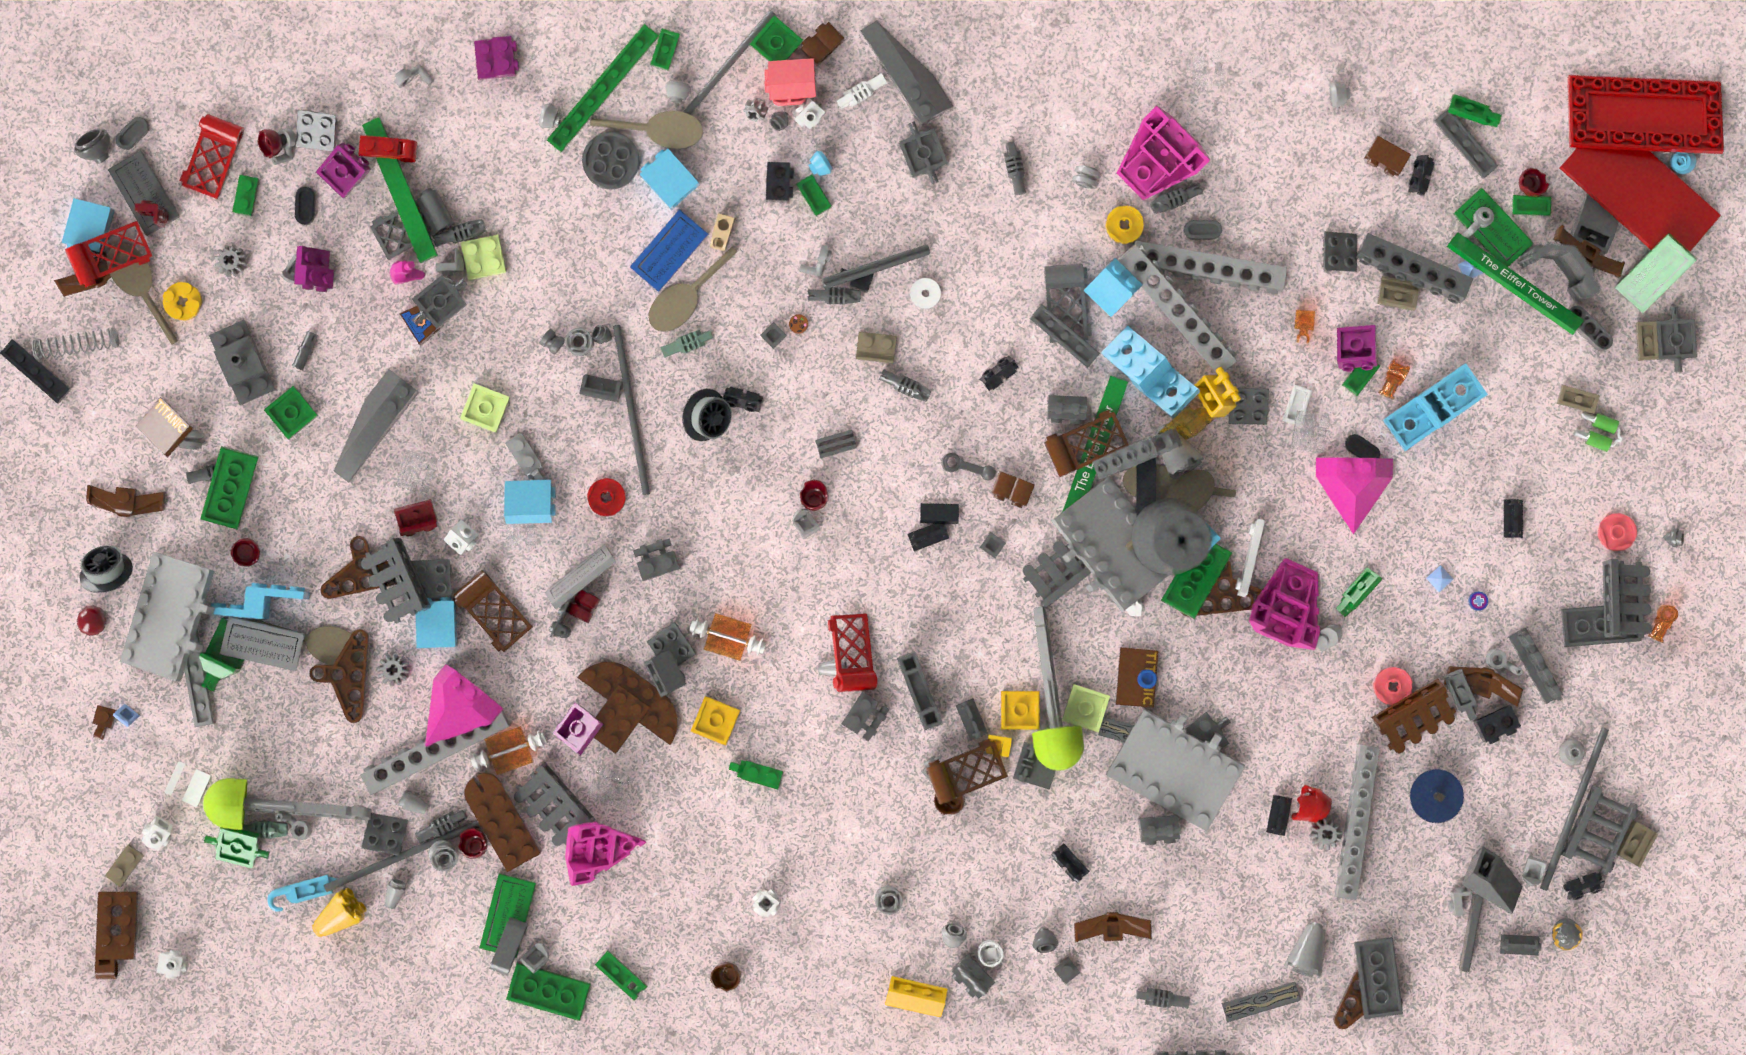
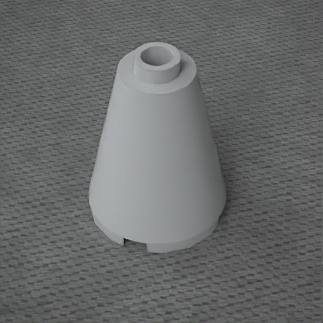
M1164 424L1157 429L1158 432L1156 433V435H1159L1174 427L1172 425L1168 426L1167 424ZM1179 432L1178 435L1183 446L1162 454L1171 479L1179 478V473L1192 471L1202 463L1201 460H1204L1203 456Z
M1312 922L1311 925L1308 924L1284 963L1287 969L1290 965L1293 967L1292 971L1308 977H1313L1314 974H1317V978H1321L1325 944V930L1322 929L1323 926L1321 924Z

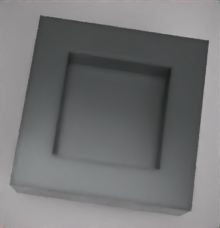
M774 322L760 334L772 349L787 337Z
M990 532L979 548L993 558H996L1006 542Z
M1069 957L1053 968L1065 985L1080 974V971Z

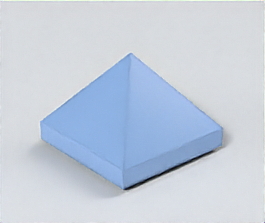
M1467 261L1458 264L1462 274L1475 278L1483 274L1482 271Z
M1441 565L1426 578L1438 592L1443 590L1453 580Z
M126 704L113 714L115 718L127 727L140 716Z

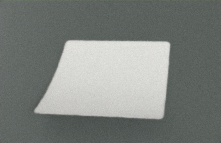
M180 761L177 763L165 789L166 794L172 795L184 769V763ZM196 769L182 801L197 807L208 784L210 775Z

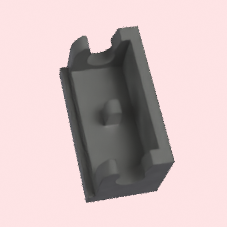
M585 374L583 375L579 394L618 402L622 382Z

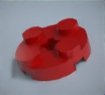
M604 478L590 486L587 499L593 512L607 517L614 516L622 510L625 505L626 495L619 482L614 479ZM609 492L612 499L604 503L601 495Z

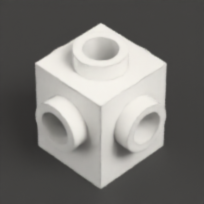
M806 98L804 103L795 105L792 113L796 116L794 120L801 127L806 125L811 129L820 122L825 111L814 100Z
M460 520L449 531L444 541L462 555L466 550L471 551L476 545L475 539L478 534L464 521Z
M156 816L151 824L147 823L141 832L144 834L142 842L147 847L159 851L162 845L166 846L168 844L173 825Z
M765 889L763 892L759 890L753 897L755 901L753 903L754 911L761 917L765 915L768 918L770 914L774 916L780 909L778 905L780 903L779 895L772 889L769 891ZM769 899L770 905L765 906L763 900Z
M170 950V953H160L156 973L166 974V978L177 979V976H181L187 971L188 961H186V955H181L182 952L177 950Z

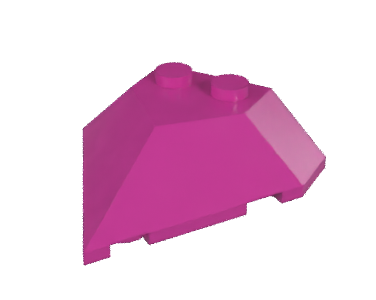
M1316 458V478L1353 535L1392 480L1393 459Z
M445 664L433 679L425 746L427 747L440 740H447L473 731V729L483 725H490L502 712L503 708L459 672Z
M598 822L569 827L565 860L571 886L590 883L596 879L594 877L602 870L607 871L630 855V851L637 845L641 847L646 844V841Z

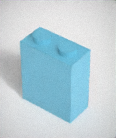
M667 149L666 151L661 150L655 156L656 160L651 164L649 162L641 168L640 176L672 210L700 184L673 153Z
M73 198L62 243L66 244L68 248L109 232L115 210L110 207ZM97 242L88 245L91 252L95 254L100 253L103 247L102 244Z
M1115 258L1084 291L1112 317L1143 284Z
M551 480L505 481L504 518L506 524L552 523V516H556V506L552 504L553 498H556V487H552Z
M441 597L439 601H432V598H427L431 608L416 614L417 648L457 647L456 604L454 601H451V597Z

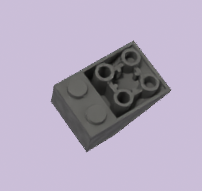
M1586 194L1570 234L1580 243L1586 240L1600 249L1599 255L1603 256L1608 253L1619 221L1590 195Z
M1484 846L1471 859L1462 883L1466 888L1511 915L1514 912L1523 887L1501 857Z

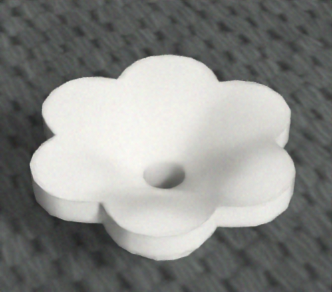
M1141 599L1126 609L1129 615H1142L1143 604Z

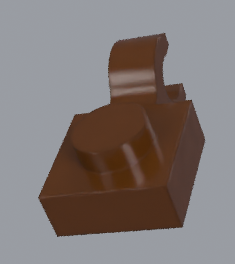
M97 705L92 724L97 725L93 738L98 740L104 739L106 728H113L115 720L113 714L117 710Z

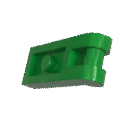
M609 950L595 964L601 972L634 1001L639 997L638 994L648 987ZM633 981L636 986L630 989L628 985Z

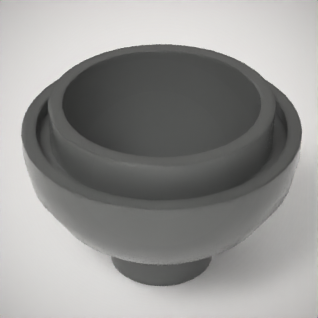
M97 128L85 133L75 143V154L85 160H94L96 164L104 162L109 158L107 151L110 146V136L105 129Z

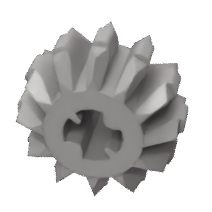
M224 245V252L218 249V253L221 254L220 257L214 256V259L219 261L214 265L215 267H221L218 271L220 274L225 272V276L230 277L232 272L233 276L237 277V270L241 273L244 272L241 265L247 266V263L242 261L247 258V255L242 254L243 249L241 248L236 250V245H232L231 248ZM229 257L234 258L232 259L234 261L233 264H230L229 261H227Z
M393 654V658L390 655H386L387 662L383 659L380 660V663L384 666L377 667V670H383V673H380L378 677L385 676L384 684L390 679V686H394L395 681L398 685H401V679L405 681L408 679L403 675L404 673H410V670H404V667L409 666V662L402 664L405 657L401 656L398 660V654ZM396 665L395 668H398V672L392 675V672H389V668Z
M1324 818L1322 819V824L1319 821L1315 822L1318 826L1317 828L1310 827L1315 833H1311L1309 836L1311 838L1316 837L1312 844L1316 845L1319 843L1318 849H1322L1325 844L1326 850H1330V844L1334 848L1337 847V844L1334 842L1335 840L1341 842L1342 839L1337 837V835L1343 834V831H1336L1340 824L1336 823L1333 825L1334 819H1330L1327 823V819ZM1323 830L1330 831V833H1328V835H1330L1329 838H1322V835H1324V833H1322Z

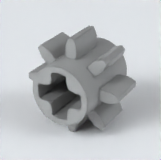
M755 97L752 101L750 99L747 100L743 112L746 113L749 120L757 122L759 118L764 120L768 107H765L766 104L762 99Z

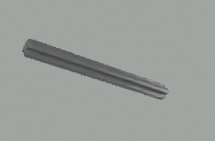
M925 244L823 278L822 285L825 289L927 256L930 254V249Z

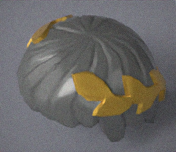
M1570 918L1560 919L1552 928L1553 943L1562 950H1572L1582 941L1583 932L1581 927Z

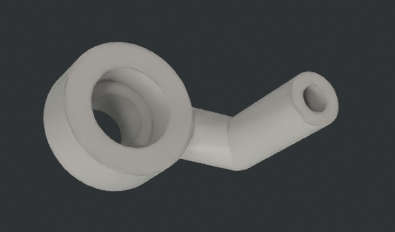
M417 65L411 70H400L395 75L396 79L394 82L399 88H402L418 74L428 86L434 80L421 65Z
M289 128L278 132L282 138V148H284L285 154L273 157L272 163L274 165L293 159L292 147L296 143V135Z
M1487 207L1479 208L1473 215L1474 223L1462 235L1469 239L1479 227H1488L1494 220L1492 210Z
M821 246L816 268L801 264L799 272L821 276L825 262H830L832 251L829 250V246Z
M1492 649L1488 652L1486 662L1490 667L1494 669H1501L1503 667L1518 676L1522 675L1523 670L1508 662L1507 656L1503 651ZM1497 655L1496 661H1493V657Z
M291 814L276 815L277 821H287L292 826L291 834L295 839L305 840L310 837L312 828L307 821H297Z

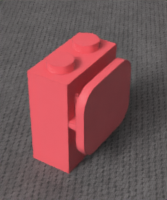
M814 58L768 61V69H764L765 93H769L770 100H773L775 105H799L804 103L806 98L816 97Z

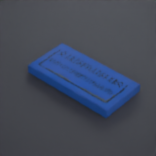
M679 209L632 263L630 268L655 290L660 292L709 234Z

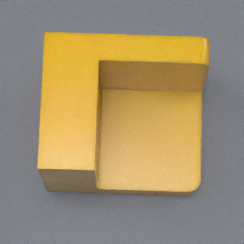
M988 734V739L991 742L995 741L1000 756L1009 757L1012 738ZM991 747L986 748L987 754H993Z

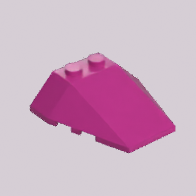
M1156 105L1142 120L1117 174L1142 200H1145L1197 174L1210 161V158L1200 143L1173 116Z
M1284 558L1253 603L1249 623L1255 632L1289 647L1315 650L1320 634V626H1318L1319 608H1317V597L1319 596L1318 572Z

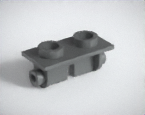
M973 698L956 705L970 741L988 734Z
M1501 934L1500 954L1539 956V951H1541L1542 947L1541 943H1539L1540 936Z

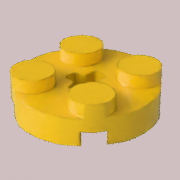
M1132 206L1114 208L1107 216L1105 224L1108 236L1113 241L1124 245L1136 241L1141 236L1144 226L1141 213ZM1121 220H1122L1123 222H1125L1126 220L1129 221L1128 226H1129L1130 228H1129V229H1126V228L1121 229V228H1120V227H1121L1120 221H1121Z
M178 282L171 285L164 292L163 307L172 318L187 321L199 313L202 305V296L196 287L189 283ZM181 295L188 300L185 302L184 307L181 304L178 305Z

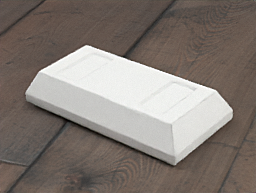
M1294 384L1282 421L1301 426L1312 390Z

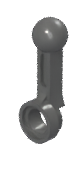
M947 453L941 459L942 468L947 472L962 469L979 474L987 481L992 480L996 475L994 467L990 465L982 467L965 462L955 453ZM950 457H954L956 460V465L953 468L949 467L947 463Z

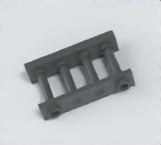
M1592 785L1561 855L1572 859L1573 856H1579L1601 866L1602 868L1599 873L1607 875L1614 868V858L1631 821L1637 817L1638 805L1630 803L1629 807H1626L1603 796V789ZM1596 804H1604L1625 814L1621 825L1596 814L1594 811ZM1595 821L1616 831L1617 834L1614 841H1608L1589 832L1586 828L1588 822ZM1586 838L1610 849L1606 859L1604 860L1580 849V846H1578L1580 840Z

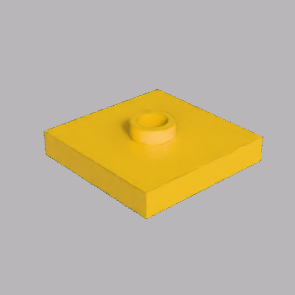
M1001 691V730H1040V691Z
M705 696L690 732L726 746L740 710Z

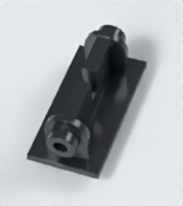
M1417 155L1413 165V174L1409 180V193H1417L1421 196L1427 193L1430 179L1424 177L1425 175H1432L1435 164L1433 162L1434 158L1429 157V155Z
M1010 356L1003 357L997 362L995 367L986 370L979 380L985 384L984 386L988 391L991 389L995 390L1003 383L1000 378L1001 375L1007 380L1017 372L1019 367Z
M731 386L730 388L726 387L723 399L728 402L730 407L743 408L749 412H760L763 396H760V393L747 391L744 397L742 396L743 389Z
M1504 499L1503 538H1523V500Z
M932 524L907 534L914 552L949 539L945 524Z
M1273 794L1266 829L1267 833L1285 836L1292 798Z
M1064 843L1051 854L1053 856L1052 859L1061 868H1067L1065 873L1073 882H1080L1083 879L1082 877L1090 872Z
M1594 872L1582 877L1584 884H1581L1579 878L1567 881L1563 885L1565 892H1568L1567 900L1572 898L1573 900H1578L1584 897V894L1590 892L1591 894H1596L1602 891L1605 880L1600 882L1602 880L1601 874Z

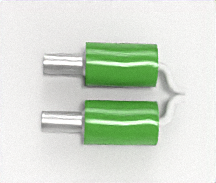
M1584 411L1582 412L1581 418L1591 421L1593 427L1612 434L1618 430L1617 436L1619 438L1612 444V439L1591 430L1589 433H1585L1576 429L1574 436L1585 439V444L1608 452L1610 447H1614L1617 442L1622 441L1623 437L1620 436L1621 431L1618 427V420L1600 413H1596L1594 416Z

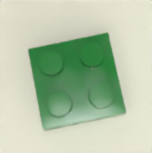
M774 15L753 39L750 46L767 61H782L790 58L801 45L803 39Z
M292 386L264 409L288 440L319 416L295 386Z

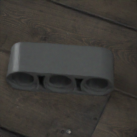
M1577 305L1569 308L1570 311L1576 310L1579 313V317L1584 320L1577 329V332L1594 349L1604 351L1612 346V336L1583 307ZM1587 323L1592 326V333L1586 332L1585 325ZM1600 337L1605 338V347L1599 345L1598 340Z
M509 917L489 969L508 976L527 929V923Z

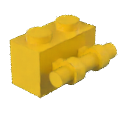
M1222 367L1216 369L1218 375H1204L1194 385L1199 389L1198 397L1211 418L1225 417L1237 406L1235 402L1241 400L1238 394L1239 390L1236 386H1233L1228 372H1225Z

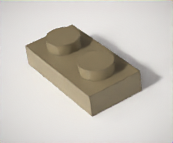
M1637 322L1638 361L1658 360L1657 322Z
M1561 385L1556 404L1595 414L1600 395Z
M128 844L105 876L119 887H122L144 855Z

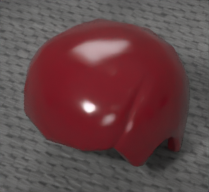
M272 129L259 131L257 144L263 156L269 157V159L277 156L283 146L281 136Z
M1529 168L1523 171L1518 181L1520 190L1530 197H1537L1545 193L1550 185L1546 182V174L1536 168Z
M813 479L804 483V487L800 491V501L807 510L817 511L822 509L828 502V490L821 481Z
M242 538L232 545L231 556L233 561L239 566L250 567L258 562L261 550L253 539Z
M94 605L84 607L79 612L76 620L78 629L81 633L88 636H95L101 633L106 625V617L103 610Z
M466 829L460 834L458 847L463 856L469 859H478L487 851L488 841L484 833L477 829Z

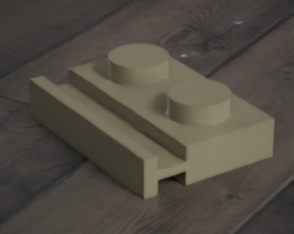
M1385 276L1381 277L1377 304L1411 311L1416 310L1419 288L1415 287L1412 284L1413 282Z
M859 332L856 360L894 364L897 336Z
M1633 820L1616 855L1641 867L1658 833Z

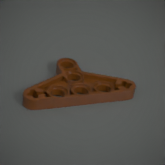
M356 536L351 539L350 549L353 560L321 586L320 592L324 598L333 599L379 589V586L366 588L362 584L364 577L374 575L372 569H361L358 566V561L361 558H366L365 554L370 552L369 544L365 537ZM357 539L364 541V548L361 550H357L354 547V542ZM387 560L377 567L379 571L390 567ZM394 578L385 585L386 587L397 585V582H395ZM346 581H351L354 585L353 590L350 592L345 591L343 588ZM340 582L339 588L342 594H339V590L333 591L331 596L329 593H325V589L328 588L327 585L334 588L338 587L336 583Z
M1228 561L1227 569L1222 571L1206 599L1212 603V610L1206 612L1201 608L1197 616L1252 610L1254 603L1252 595L1256 594L1257 599L1263 589L1250 585L1246 596L1250 598L1251 603L1248 607H1243L1240 604V599L1243 596L1237 595V580L1232 578L1231 563ZM1222 579H1226L1229 582L1227 590L1219 588V582ZM1225 598L1231 600L1232 606L1229 609H1223L1221 606V601Z
M357 629L351 634L333 665L318 664L313 666L309 672L310 678L313 681L332 684L345 718L350 723L359 722L363 718L369 634L363 629ZM359 632L362 633V636H365V640L361 641V646H365V650L361 648L353 649V645L358 646V640L355 639V636ZM356 651L363 653L364 659L362 662L354 661L353 655ZM315 668H321L324 671L322 678L314 677L313 671ZM335 669H340L343 672L342 679L335 680L332 673ZM356 670L362 673L360 681L352 679V673ZM352 690L360 691L361 698L359 700L351 699L350 693ZM349 702L361 704L360 707L356 706V712L359 713V716L355 720L352 719V716H349V712L353 711V706L349 707Z
M1357 968L1333 1017V1022L1339 1029H1347L1364 1016L1361 992L1353 987L1354 982L1359 980ZM1349 997L1354 998L1356 1001L1355 1006L1352 1008H1347L1345 1005V1001ZM1344 1008L1345 1010L1352 1012L1351 1016L1348 1013L1345 1016L1347 1023H1342V1025H1339L1340 1022L1337 1019L1338 1017H1343L1345 1013L1344 1011H1341V1009Z

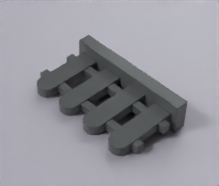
M392 538L386 541V544L381 545L382 550L374 554L371 552L366 553V558L361 561V566L366 570L372 569L374 575L369 578V585L372 587L379 586L381 593L376 596V601L381 605L387 604L389 608L384 613V620L387 622L394 621L397 624L401 622V617L409 613L413 616L417 612L430 609L431 606L402 539ZM388 560L390 567L379 571L377 566ZM395 578L397 585L387 589L385 583ZM403 595L405 602L395 607L393 600Z
M1060 541L1055 542L1053 545L1055 554L1049 557L1046 553H1041L1038 556L1040 566L1034 569L1033 566L1026 565L1023 568V574L1025 575L1023 580L1025 583L1029 580L1037 591L1035 596L1043 598L1041 604L1045 609L1091 574L1087 567L1084 569L1081 567L1083 563L1081 559L1077 561L1073 558L1069 562L1063 559L1062 556L1069 552V543L1065 546ZM1058 557L1068 568L1063 573L1053 562ZM1043 569L1052 579L1049 584H1046L1038 574ZM1072 573L1074 577L1068 581L1066 576ZM1056 584L1058 589L1052 592L1050 588Z
M1618 559L1603 561L1605 638L1617 636L1624 638L1626 634H1638V638H1644V635L1652 632L1651 624L1644 622V616L1649 615L1652 609L1649 604L1643 603V597L1651 593V588L1648 585H1643V578L1650 575L1649 567L1642 566V562H1635V565H1624V561H1618ZM1625 577H1635L1636 584H1625ZM1625 596H1636L1637 603H1625ZM1626 615H1637V622H1626Z
M1523 628L1508 636L1544 703L1548 704L1553 700H1562L1563 693L1528 630Z
M544 762L535 769L538 772L537 774L535 772L530 774L532 779L523 787L520 784L516 787L518 791L514 794V799L518 803L526 800L530 804L527 808L528 816L535 817L538 814L543 820L540 822L539 828L542 831L546 832L552 829L555 832L552 838V843L555 846H560L563 843L566 845L569 827L591 823L596 819L548 764ZM540 787L545 793L534 801L530 795ZM553 801L557 808L547 815L543 809ZM566 816L570 822L560 830L556 823Z

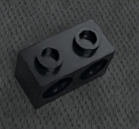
M767 162L766 202L789 203V198H793V187H790V179H794V168H790V162ZM782 168L786 171L784 177L779 178L775 175V171ZM778 187L785 190V194L781 197L774 194L775 189Z
M1507 705L1473 721L1482 741L1485 743L1489 742V744L1499 741V737L1504 734L1510 736L1518 732L1517 728L1521 727L1511 705ZM1506 716L1511 720L1508 727L1502 724V720ZM1488 724L1493 726V733L1490 735L1485 733V727Z

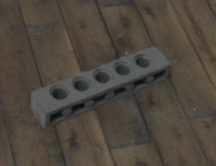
M1367 233L1364 237L1356 259L1360 260L1364 265L1377 267L1380 272L1391 273L1399 280L1411 281L1415 287L1428 289L1433 295L1444 296L1448 298V301L1456 304H1461L1466 299L1474 279L1370 233ZM1375 252H1380L1382 258L1376 257ZM1392 259L1398 260L1400 266L1394 265ZM1410 267H1415L1418 273L1411 272ZM1428 274L1433 275L1434 278H1435V281L1429 280V278H1428L1427 275H1428ZM1445 282L1451 283L1453 288H1448Z

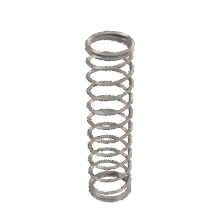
M113 327L107 329L109 337L108 347L104 343L103 332L100 329L101 348L98 347L95 332L92 331L94 340L93 350L89 346L87 332L84 333L86 351L81 346L79 333H77L78 352L74 349L71 334L69 335L71 343L70 354L66 349L64 336H62L63 355H61L58 349L56 337H54L56 346L55 356L51 352L49 338L46 339L49 349L48 357L43 352L41 339H39V342L33 340L32 349L34 357L38 361L42 359V356L48 359L50 354L54 358L58 353L63 357L65 351L68 355H71L73 351L79 354L80 349L84 353L87 352L88 348L92 352L96 347L98 350H102L103 345L106 349H109L111 345L114 348H118L119 337L116 328Z

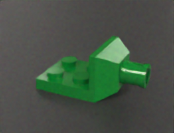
M221 618L206 652H202L199 655L203 670L207 672L201 686L215 692L219 680L239 673L245 662L244 659L220 654L228 622L225 618Z

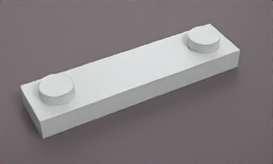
M1257 519L1255 523L1250 525L1249 534H1251L1244 569L1242 577L1238 578L1236 583L1237 595L1245 597L1248 594L1265 520Z

